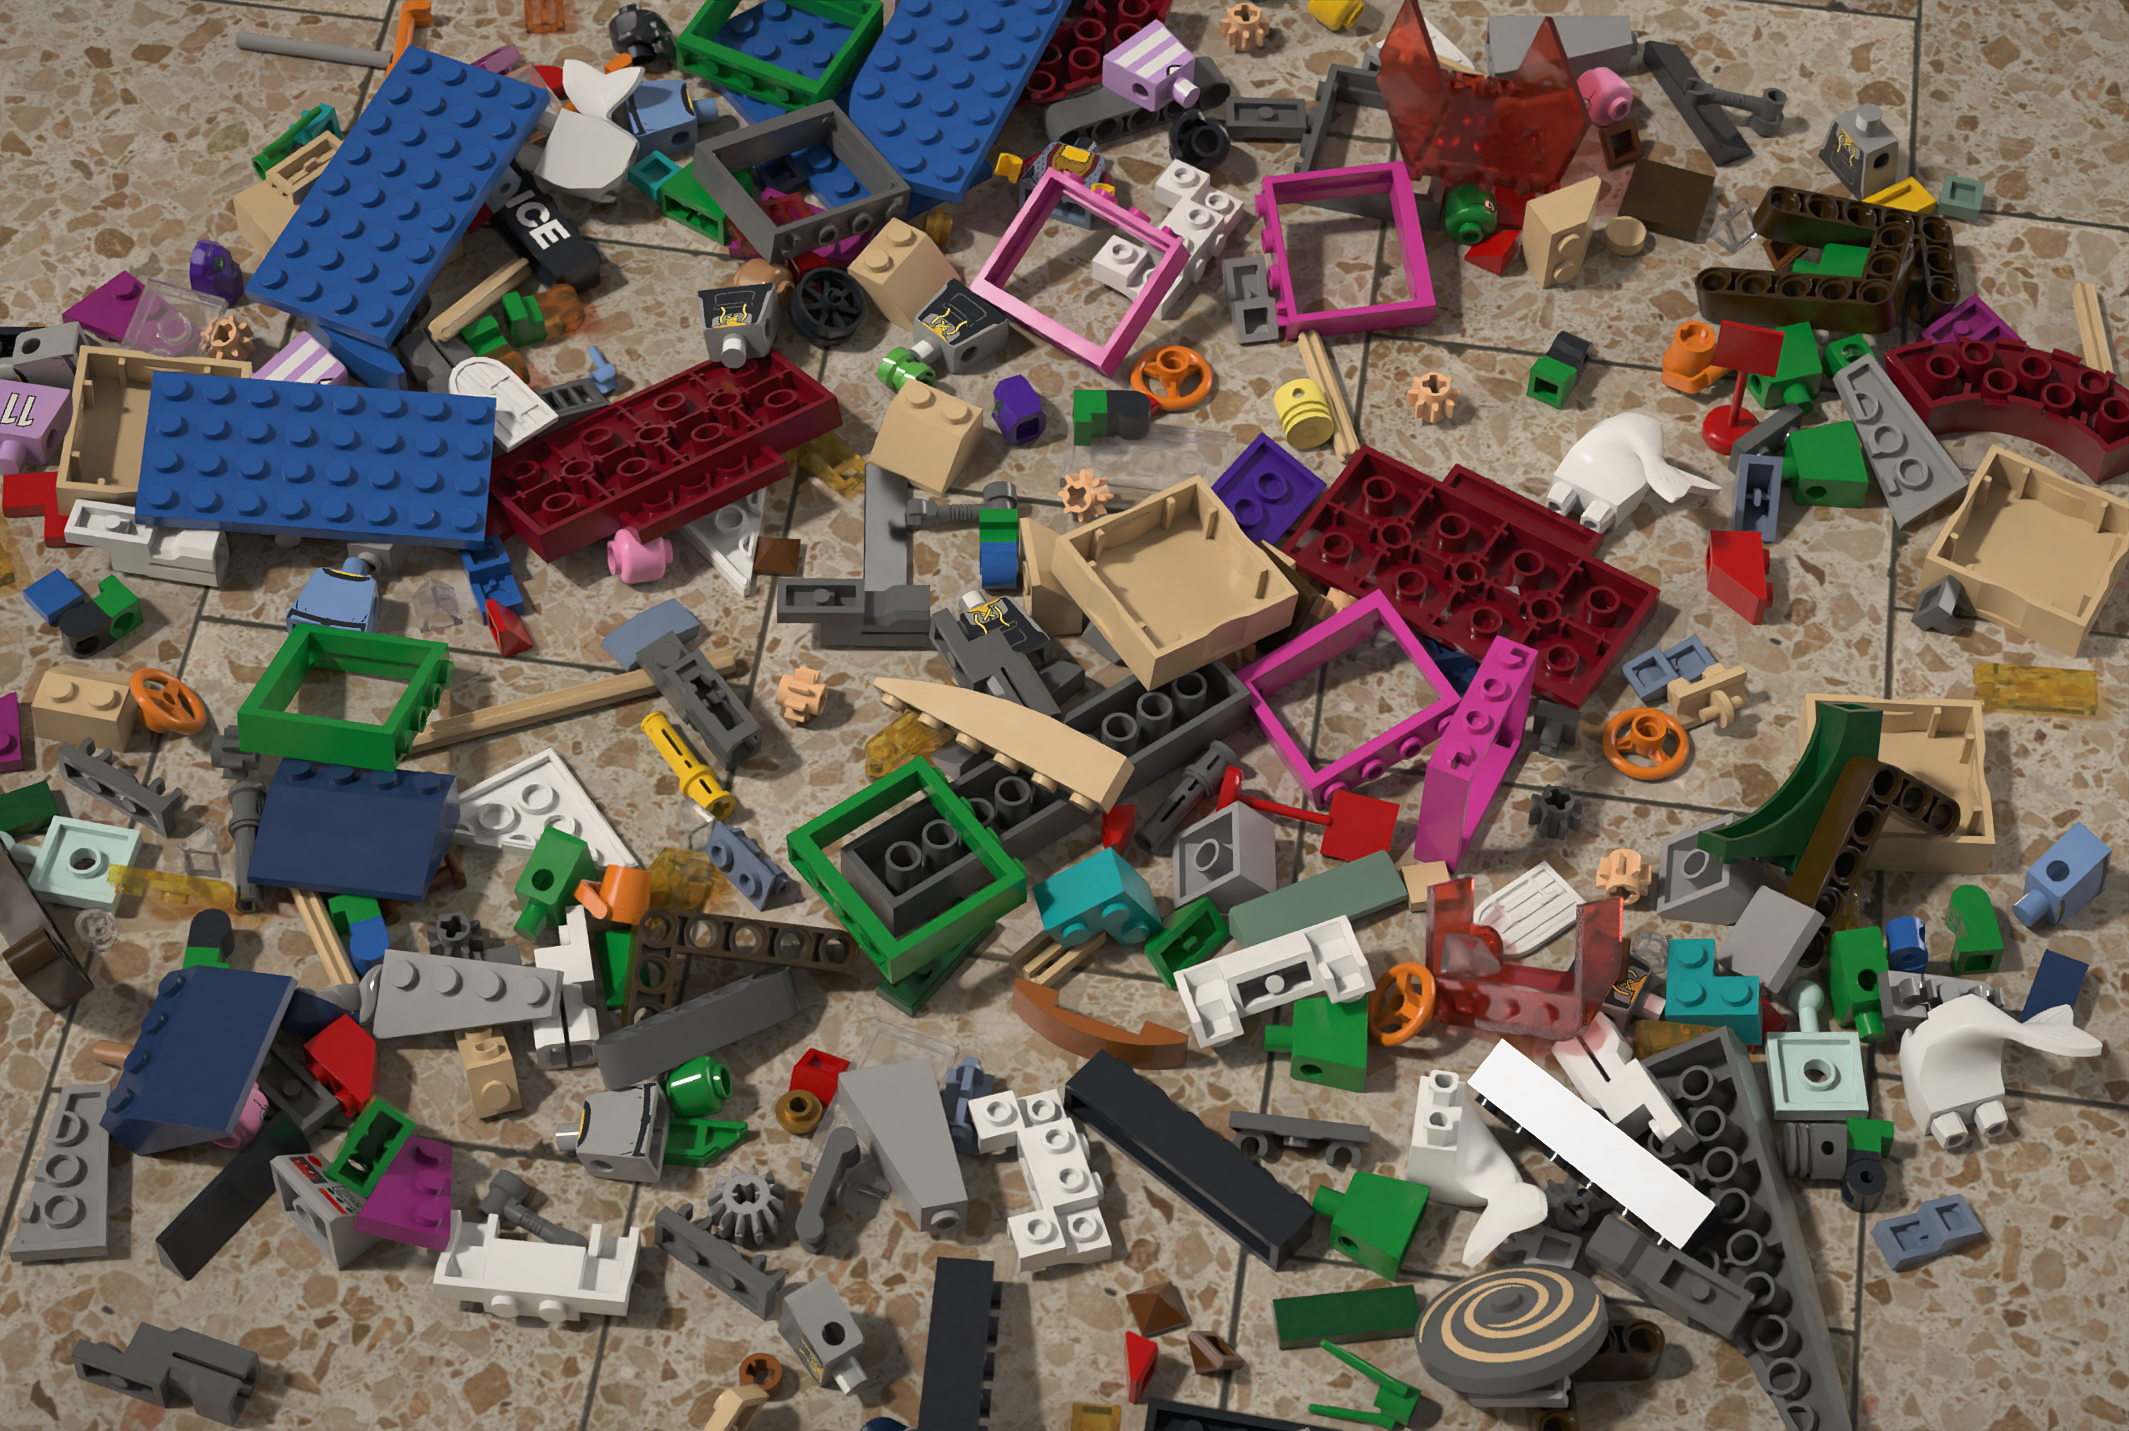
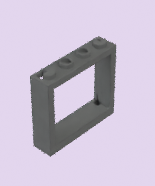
M1331 63L1326 82H1318L1316 101L1320 102L1319 107H1311L1307 129L1312 130L1311 135L1303 134L1299 157L1304 159L1302 163H1295L1294 173L1318 171L1338 101L1446 122L1427 195L1413 192L1420 228L1438 231L1468 116L1471 90ZM1389 192L1296 203L1395 223Z
M832 99L695 144L691 174L769 265L786 259H792L821 247H827L853 236L862 235L865 232L887 225L893 217L898 220L906 218L911 187ZM825 142L869 191L871 196L777 227L731 173Z

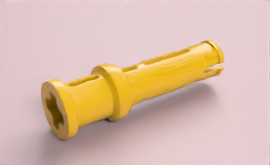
M655 711L647 715L641 723V730L648 736L663 759L679 778L680 792L685 798L691 799L699 809L698 816L702 822L712 825L716 821L721 822L727 818L734 810L736 800L730 792L723 791L717 783V775L712 767L700 764L685 741L668 721L664 712Z

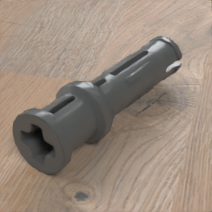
M1210 740L1204 747V755L1195 765H1188L1183 770L1181 784L1160 805L1142 828L1135 833L1134 840L1141 849L1147 853L1155 854L1162 843L1184 821L1186 816L1201 800H1207L1216 794L1217 785L1224 778L1228 765L1238 768L1240 765L1237 755L1231 748L1217 740Z
M252 781L239 782L228 789V801L232 804L233 816L228 823V832L235 840V908L239 912L246 914L260 912V909H264L265 906L263 885L247 882V873L268 793L266 786Z

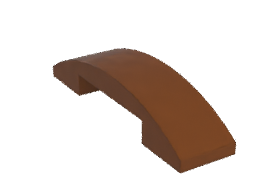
M1016 977L1013 983V1010L1034 1031L1055 1045L1089 1060L1101 1049H1104L1114 1058L1118 1057L1125 1060L1132 1069L1163 1070L1184 1067L1188 1053V1034L1145 1021L1138 1035L1059 1008L1060 991Z

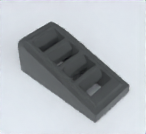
M589 377L533 391L559 417L557 422L532 438L534 440L609 406V403ZM587 393L592 401L585 403L580 395ZM572 400L575 406L570 407L567 402ZM555 407H560L559 410H554Z

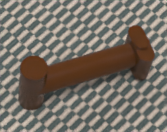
M450 852L444 855L445 866L437 869L427 893L451 882H454L459 890L467 886L465 874L454 853ZM376 898L384 924L391 926L398 923L401 915L397 907L409 901Z

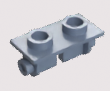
M716 821L704 855L759 911H762L769 894L775 893L777 896H780L787 891L790 885L787 881V874L780 870L768 857L758 860L757 858L760 857L762 851L745 835L741 828H734L732 825L725 827L720 821Z
M965 1057L963 1062L957 1065V1069L949 1068L942 1104L955 1152L979 1156L978 1134L974 1123L970 1124L967 1116L968 1101L991 1095L995 1075L985 1074L984 1069L981 1067V1061L975 1057Z

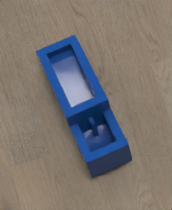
M306 320L308 333L345 366L348 375L369 388L408 391L406 372L390 348L387 349Z

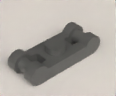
M838 1127L830 1134L796 1220L795 1228L800 1245L804 1251L811 1254L820 1253L827 1246L828 1237L824 1227L832 1206L838 1208L845 1195L847 1181L843 1180L846 1170L857 1165L861 1159V1151L856 1133L849 1127Z

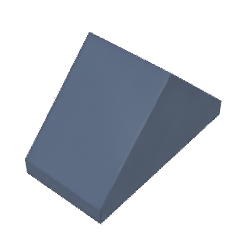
M1740 454L1732 488V531L1761 532L1762 541L1775 542L1783 457Z

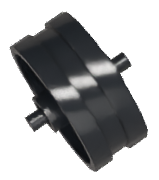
M832 267L815 268L806 273L792 293L788 303V314L791 323L799 334L812 343L826 347L841 345L849 340L867 313V299L860 284L848 273ZM820 285L821 294L810 286ZM802 294L813 303L804 305L801 297ZM844 299L848 302L850 307L841 305ZM840 316L853 319V324L846 327ZM829 322H831L834 327H830V326H826V325H827Z

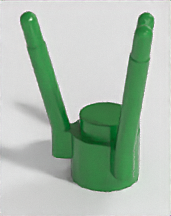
M316 106L275 142L263 148V152L251 158L253 167L262 181L266 179V171L291 155L288 150L299 143L292 138L322 112L321 106Z
M1326 1339L1321 1340L1320 1347L1381 1384L1373 1406L1380 1408L1381 1411L1378 1414L1335 1406L1310 1404L1308 1406L1310 1413L1377 1424L1392 1431L1396 1421L1406 1426L1408 1425L1422 1390L1396 1378L1394 1379L1366 1360L1351 1352H1347Z

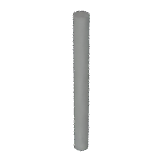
M240 31L236 36V46L240 48L387 68L388 63H392L393 53Z

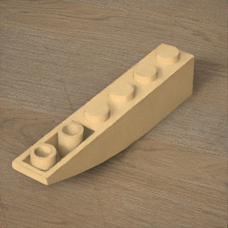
M876 677L872 684L883 696L880 702L891 710L903 715L907 709L919 715L920 717L917 721L937 734H941L943 729L957 735L955 741L967 750L978 754L982 748L995 755L993 761L1000 767L1014 774L1017 773L1019 768L1032 774L1031 781L1035 785L1053 794L1057 788L1070 794L1069 801L1091 814L1095 808L1106 814L1110 813L1135 769L1127 756L1047 715L1005 699L970 689L920 680Z

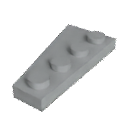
M1870 352L1835 374L1833 381L1848 415L1853 421L1856 433L1900 530L1963 492L1968 487V480Z
M385 949L372 1038L379 1042L408 1036L417 1037L432 1035L438 1032L462 1031L491 1025H507L558 1018L564 972L553 969Z
M110 1083L63 1086L46 1137L48 1144L43 1159L39 1160L34 1174V1187L29 1201L26 1200L20 1217L22 1223L17 1238L13 1239L9 1251L12 1262L108 1255L112 1135L99 1124L107 1108V1098L112 1092Z

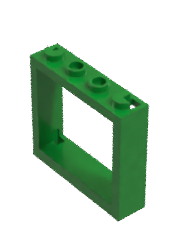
M706 0L676 40L677 69L789 112L830 99L834 100L884 31L883 2L879 0H778L855 29L819 80L815 81L712 42L742 0Z
M297 623L237 712L240 751L395 772L404 755L410 754L417 734L424 731L427 718L432 709L436 710L438 708L443 691L446 687L451 686V673L455 668V664L453 661H449L448 643ZM313 667L411 680L383 726L284 712Z
M921 755L786 835L788 858L791 864L892 985L1027 902L1026 880L1029 877L1023 864L1015 857L1010 859L1002 849L1000 839L994 830L990 827L984 828L979 823L968 800L963 796L958 798L950 789L949 782L942 770L937 766L932 768ZM918 791H921L997 881L897 941L821 850Z

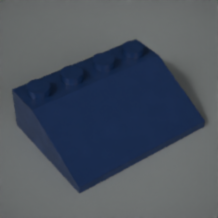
M283 757L269 785L247 873V882L423 903L461 818L456 775L396 769L395 772H387Z
M202 965L168 972L158 986L159 993L150 1013L142 1021V1031L134 1049L124 1061V1071L119 1082L107 1098V1108L99 1125L137 1156L232 1136L298 981L292 976Z

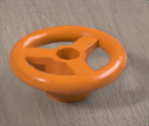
M1162 345L1149 349L1137 358L1131 369L1130 379L1134 391L1154 397L1161 403L1162 410L1178 411L1193 407L1206 398L1212 387L1213 374L1208 362L1196 351L1179 345ZM1199 372L1201 380L1198 388L1193 393L1180 398L1179 387L1182 386L1184 379ZM1143 374L1158 379L1160 384L1166 388L1167 398L1152 393L1143 382Z
M142 668L132 674L130 689L140 706L137 715L147 728L160 734H164L170 729L187 735L196 734L203 730L207 721L206 711L198 697L183 682L164 671L154 668ZM153 681L165 687L160 691L144 687L143 682ZM177 696H179L189 707V709L192 712L193 718L181 706V702Z
M1637 707L1618 713L1608 722L1602 736L1603 751L1608 761L1621 773L1635 779L1658 780L1668 777L1683 766L1689 754V739L1683 726L1671 715L1654 708ZM1632 722L1630 734L1623 738H1616L1619 729L1625 724ZM1667 729L1672 733L1676 741V751L1672 758L1662 748ZM1636 752L1639 755L1648 756L1657 767L1634 765L1625 760L1620 753Z
M1417 962L1400 963L1386 971L1375 983L1376 989L1370 991L1368 996L1367 1034L1374 1043L1380 1046L1395 1047L1412 1039L1429 1024L1433 1014L1436 987L1431 972L1424 965ZM1412 975L1416 976L1421 982L1422 996L1414 992L1411 983ZM1396 982L1394 994L1390 997L1388 1004L1378 1012L1384 994ZM1394 1023L1403 1027L1394 1033H1384L1381 1031V1028L1385 1025Z

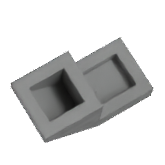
M1264 255L1222 259L1225 299L1237 343L1279 339L1275 298L1268 296Z

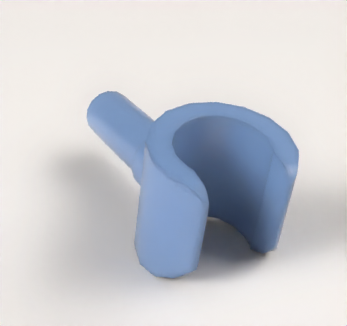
M591 346L588 352L596 370L589 374V379L603 395L618 387V382L614 378L615 367L611 363L606 364L598 348Z

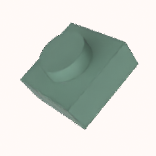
M1946 174L1937 213L1977 222L1986 182Z

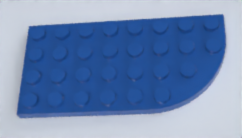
M901 0L853 85L849 102L850 120L911 187V192L960 204L1072 0Z

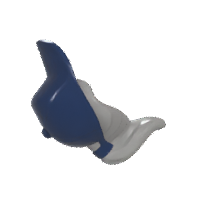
M383 964L370 969L359 984H341L323 990H317L309 985L298 986L294 990L281 1020V1029L303 1037V1040L308 1042L345 1013L360 1027L368 1026L375 1019Z

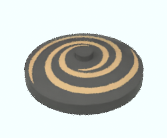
M1538 1263L1514 1264L1473 1274L1440 1292L1421 1312L1415 1326L1414 1337L1421 1365L1437 1382L1462 1392L1499 1395L1539 1388L1562 1379L1579 1369L1602 1346L1608 1332L1609 1321L1604 1297L1600 1289L1583 1274L1557 1265Z

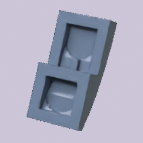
M673 598L655 605L626 621L602 640L601 646L627 672L642 668L636 661V653L670 631H673L681 642L696 638L701 623Z
M1695 634L1664 652H1661L1656 646L1619 667L1621 673L1640 700L1646 702L1667 697L1668 683L1680 677L1687 679L1691 684L1702 680V673L1706 667L1714 665L1716 662Z
M1957 1194L1923 1202L1914 1214L1879 1221L1870 1233L1894 1271L1950 1252L1979 1238L1984 1231L1963 1196Z

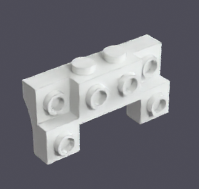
M1177 159L1171 163L1155 183L1154 200L1172 208L1171 212L1158 226V229L1161 230L1163 226H1168L1172 228L1174 233L1185 239L1183 245L1191 257L1153 313L1152 317L1159 320L1163 319L1191 282L1196 283L1200 280L1211 257L1219 256L1225 246L1227 237L1243 219L1244 201L1209 186L1210 174ZM1112 235L1092 260L1091 277L1115 288L1134 302L1164 254L1146 243L1139 247L1118 236Z
M1346 915L1173 973L1200 1049L1207 1046H1224L1230 1043L1234 1037L1244 1034L1240 1018L1260 1013L1323 990L1326 991L1331 1003L1334 1004L1337 1002L1349 1003L1362 998L1366 992L1376 989L1368 963L1358 945Z
M1057 1089L1015 1099L1013 1090L969 1100L967 1116L970 1124L974 1123L980 1154L1016 1145V1156L1035 1208L1034 1212L1007 1218V1234L1009 1240H1014L1018 1252L1020 1273L1056 1264H1092L1111 1259L1112 1244L1098 1207V1200L1104 1199L1102 1182L1098 1172L1090 1173L1086 1162L1090 1160L1086 1137L1084 1133H1076L1071 1117L1067 1118Z
M451 1209L450 1240L445 1252H441L433 1281L435 1298L483 1302L484 1312H491L499 1317L532 1316L540 1317L545 1321L553 1323L565 1320L580 1321L581 1312L626 1316L631 1285L635 1283L641 1248L640 1228L630 1227L629 1238L605 1236L603 1235L602 1225L593 1224L588 1253L586 1254V1247L499 1239L500 1222L498 1214H489L487 1224L462 1222L461 1210Z

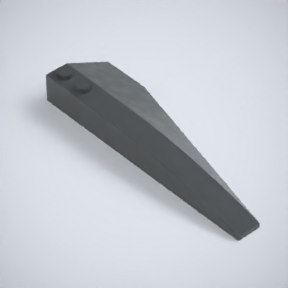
M1725 1025L1639 1061L1656 1077L1699 1142L1684 1153L1672 1141L1664 1145L1651 1127L1633 1141L1711 1200L1726 1214L1692 1258L1754 1294L1753 1303L1733 1333L1734 1342L1756 1373L1757 1380L1779 1411V1416L1788 1431H1852L1840 1375L1807 1248L1746 1044Z

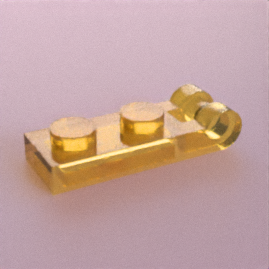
M1981 663L1973 668V683L1978 687V690L1974 693V700H1981L1982 712L1984 713L1994 712L1998 709L2096 716L2099 707L2097 671L1999 663ZM1997 684L2007 685V688H1998L1995 686Z
M949 680L948 682H946L945 684H943V685H949V686L958 687V686H957L955 683H953L951 680ZM907 711L865 744V776L867 780L874 783L891 773V769L909 755H916L922 751L928 741L935 737L937 733L921 725L917 721L920 717L919 715Z
M110 863L107 883L116 885L114 893L142 897L143 889L161 892V901L187 905L189 897L208 899L210 906L219 910L230 908L236 898L234 887L227 882Z

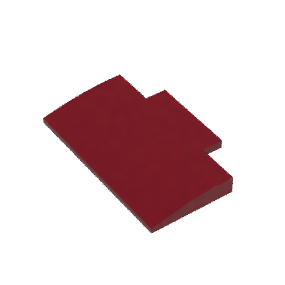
M771 347L768 355L746 359L744 365L739 368H729L722 361L713 362L709 359L492 459L488 499H490L509 527L546 564L552 563L605 538L620 529L628 530L638 543L644 545L790 476L787 460L780 456L781 454L843 425L837 396L773 347Z
M1365 444L1362 445L1281 549V552L1296 561V571L1330 588L1333 587L1345 592L1358 600L1380 589L1409 628L1457 652L1468 655L1469 658L1481 664L1497 635L1538 650L1532 690L1577 711L1582 708L1599 688L1656 613L1661 593L1660 589L1594 557L1602 547L1604 535L1457 463L1441 482ZM1518 586L1520 595L1504 587ZM1483 593V597H1479L1477 595ZM1522 613L1526 615L1525 619L1520 617Z

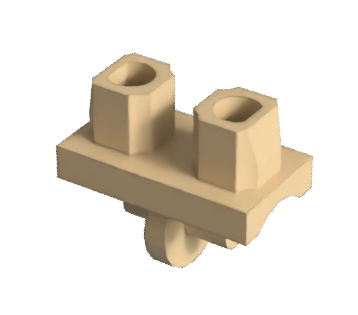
M1719 662L1706 667L1702 673V680L1691 684L1683 677L1670 681L1667 685V700L1673 708V717L1685 730L1712 719L1721 728L1731 726L1735 719L1734 711L1748 706L1744 686L1747 679V671L1741 665L1727 669Z

